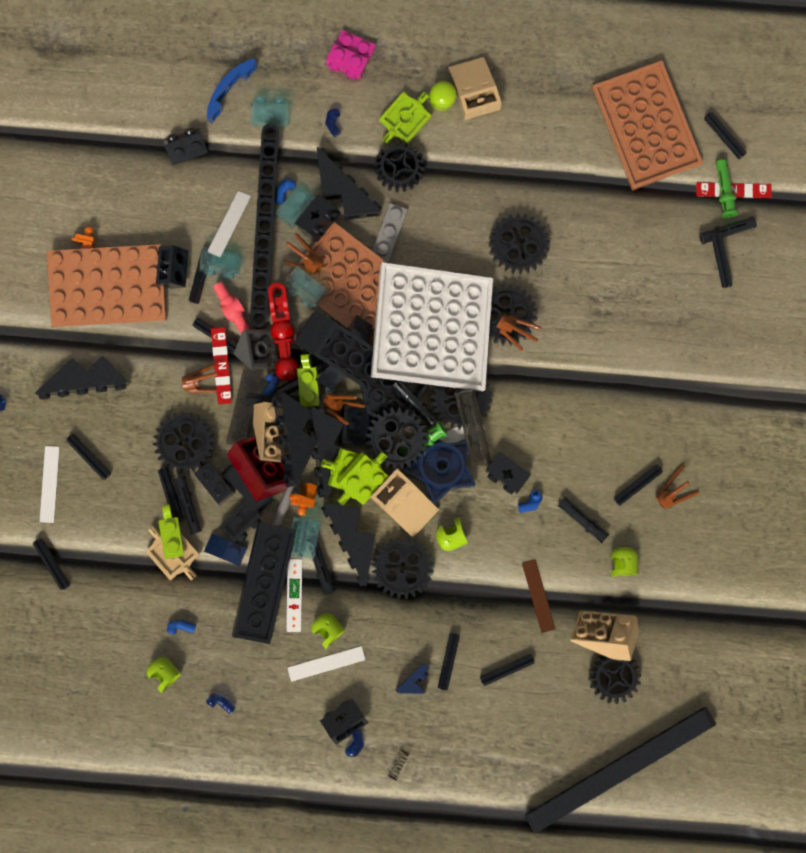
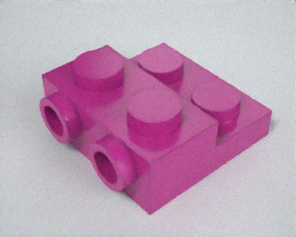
M342 30L326 59V65L335 72H344L351 79L357 78L361 80L376 45Z

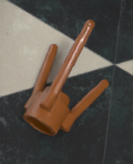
M295 233L297 239L311 255H305L291 243L286 242L288 247L305 259L303 263L305 267L287 260L285 264L302 270L308 275L311 273L317 274L323 266L322 258L311 249L298 233Z
M504 314L497 325V328L501 329L499 333L504 335L520 351L523 348L507 332L511 333L515 330L535 342L538 341L536 337L518 328L516 324L520 323L538 330L541 329V326L515 318L512 315L507 316Z
M214 364L183 376L182 384L184 391H190L191 394L217 393L216 389L197 388L200 386V380L218 375V372L198 376L214 368Z
M327 394L323 399V408L327 410L326 414L332 415L346 425L349 422L335 413L336 411H340L343 405L364 408L362 403L341 400L357 399L355 395Z
M684 464L657 491L658 495L655 498L664 509L666 507L670 509L675 504L699 494V491H695L674 500V495L689 485L688 481L672 492L669 489L665 491L685 467Z

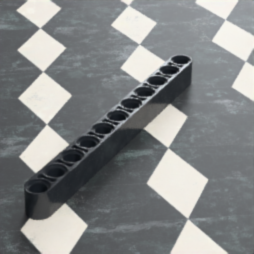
M271 123L266 124L261 132L250 321L253 327L259 330L266 328L269 322L268 288L271 285L280 142L278 128ZM269 131L276 133L272 138L267 137L266 134ZM269 149L275 151L272 156H266L265 152ZM266 168L273 169V172L269 175L263 173ZM265 186L272 187L269 193H264L262 190ZM265 204L271 206V209L267 212L261 210ZM263 223L270 224L267 230L260 229V226ZM262 241H266L269 243V246L261 249L259 244ZM266 260L268 264L261 268L258 266V262ZM260 278L267 280L264 286L257 285V281ZM258 297L266 299L262 305H257L255 302ZM259 315L264 317V321L261 324L254 322L255 318Z
M707 706L703 707L529 811L524 817L533 832L537 833L711 729L717 723Z

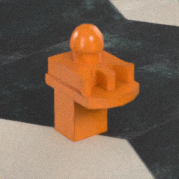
M91 226L85 228L84 235L76 233L75 238L71 237V240L83 243L82 249L94 248L97 238L92 237L94 230Z
M305 483L302 485L301 495H289V499H291L290 504L299 507L298 514L300 516L306 515L307 508H314L317 485Z

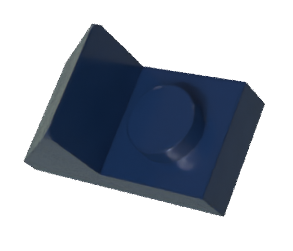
M211 534L204 552L240 566L247 548Z
M422 663L396 689V692L426 694L415 682L417 680L421 682L428 675L426 671L429 668Z

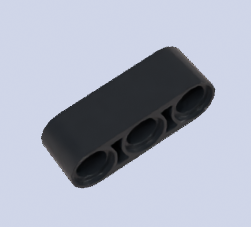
M232 463L221 473L259 513L274 500L270 496L255 501Z

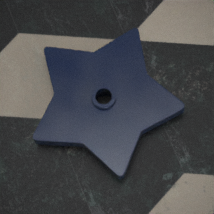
M438 439L434 442V445H427V450H422L424 455L418 458L419 461L417 463L413 462L411 467L408 466L404 469L405 474L425 483L434 505L451 489L476 486L466 466L470 441L448 444ZM444 465L446 469L439 470L438 467Z

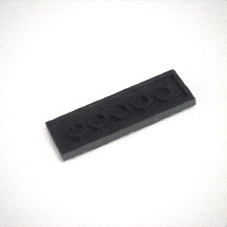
M261 522L257 523L232 637L270 644L296 530Z

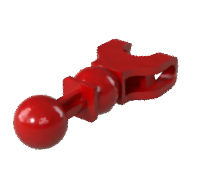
M276 282L268 288L273 322L270 333L275 340L274 344L279 346L280 354L275 370L277 371L276 375L278 378L284 381H291L297 377V369H299L298 362L291 357L290 343L294 342L292 338L295 329L290 322L287 290L283 284ZM276 291H282L280 297L274 296Z

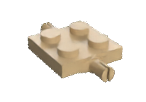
M155 526L148 531L156 540L145 552L171 581L178 574L184 572L190 580H193L197 574L194 573L190 566L200 554L181 533L184 556L165 560L160 532Z

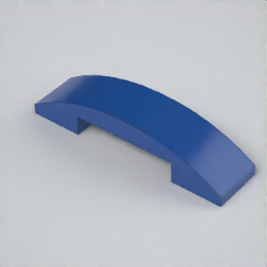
M251 59L238 65L218 84L208 105L207 119L210 124L223 111L220 101L240 77L247 81L258 67L256 60Z

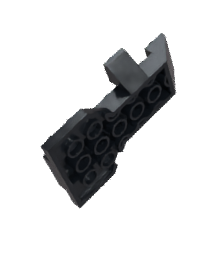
M314 310L294 343L326 363L315 380L332 390L346 376L360 386L365 412L377 420L378 413L384 415V409L390 413L391 407L398 411V408L401 406L402 412L409 408V414H411L413 408L391 387V383H395L394 380H389L388 383L384 382L383 384V379L371 377V372L367 373L368 365L371 366L373 347L367 343L373 325L356 315L349 327L345 329L335 321ZM403 381L419 399L429 385ZM387 422V426L392 430L397 428L395 422ZM401 422L399 431L404 425V422Z

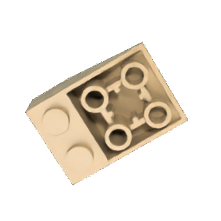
M484 57L448 67L464 120L501 109L500 96Z
M269 402L254 404L253 426L260 460L281 462L278 428L275 424V408Z
M398 469L371 496V499L412 538L439 511Z
M580 611L570 640L608 658L631 661L640 632L637 616Z

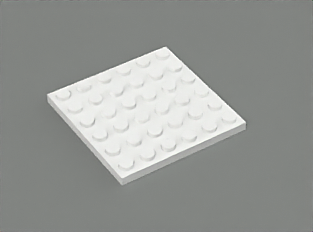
M382 262L379 273L371 377L484 391L486 385L493 278Z

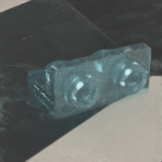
M255 97V100L251 101V126H265L270 123L275 126H289V101H285V98L276 97L274 100H266V97Z
M299 185L276 211L275 215L293 229L296 226L295 222L316 196L311 195Z
M202 248L199 271H204V275L215 276V274H221L225 279H234V277L240 275V271H238L240 254L223 251L221 257L209 253V248Z
M299 266L295 267L283 283L288 287L286 291L294 297L298 295L302 298L300 302L309 309L311 306L317 309V303L328 290Z
M294 517L292 529L296 530L291 556L314 559L320 521Z

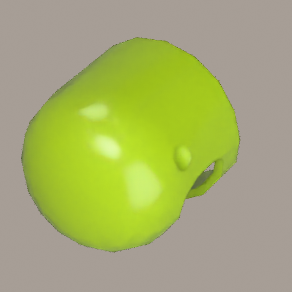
M447 81L435 83L429 93V102L438 111L449 110L457 98L455 87Z
M460 517L454 519V526L445 529L441 525L436 530V540L444 551H452L468 544L462 530Z
M619 547L611 552L610 559L614 561V570L610 571V577L639 575L638 554L634 549Z
M331 613L319 615L311 624L313 635L319 633L325 639L322 643L325 650L346 630Z
M163 656L153 660L146 669L149 679L155 677L161 682L157 688L161 694L181 675V672L167 657Z

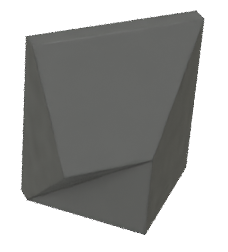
M270 330L242 331L234 355L251 372L267 370V367L273 369L278 361L275 358L277 357L275 354L278 353L275 351L277 348L269 347L276 346L269 345L274 344L275 341L271 336Z

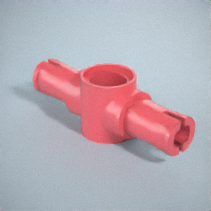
M223 282L213 286L221 300L220 308L228 321L234 322L241 334L243 330H251L244 318L245 314L243 312L245 310L237 297L234 298L233 295H230Z

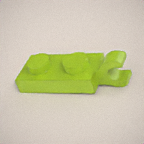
M310 354L301 355L303 368L297 369L300 404L305 407L320 406L319 382L315 380L318 375L317 367L311 368Z
M163 505L164 520H159L158 522L164 558L166 560L184 556L178 517L172 518L170 505Z

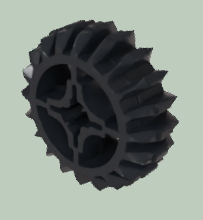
M403 141L400 143V146L393 142V148L387 144V151L381 149V155L376 156L379 162L374 163V166L377 168L375 174L379 175L377 180H383V187L389 184V191L395 187V192L397 193L399 188L406 192V186L412 190V183L418 185V179H423L421 173L425 172V167L422 166L425 164V161L419 160L422 154H416L418 150L416 147L410 150V143L407 147H404ZM401 154L398 159L390 158L393 155ZM407 157H410L415 164V170L411 169V166L407 165ZM403 161V169L397 172L396 165L401 164ZM385 164L393 170L392 178L386 174L384 170ZM402 175H411L405 180H398Z
M598 656L597 660L600 663L592 662V666L596 667V669H589V673H593L594 677H588L589 681H595L594 684L590 685V688H598L594 694L598 695L601 692L600 700H604L608 696L607 703H611L612 698H614L615 704H619V697H621L623 702H626L625 695L633 698L630 691L638 692V689L633 687L634 684L641 685V682L635 681V677H641V674H635V671L640 668L639 666L632 667L636 661L633 659L628 662L627 660L611 659L604 656L605 659L603 660ZM611 661L620 662L614 670L603 667ZM625 666L630 673L629 682L622 676ZM600 672L607 677L604 689L599 680ZM608 673H618L619 680L622 682L614 680L612 683L610 680L612 678H610ZM617 684L626 688L620 693H609Z

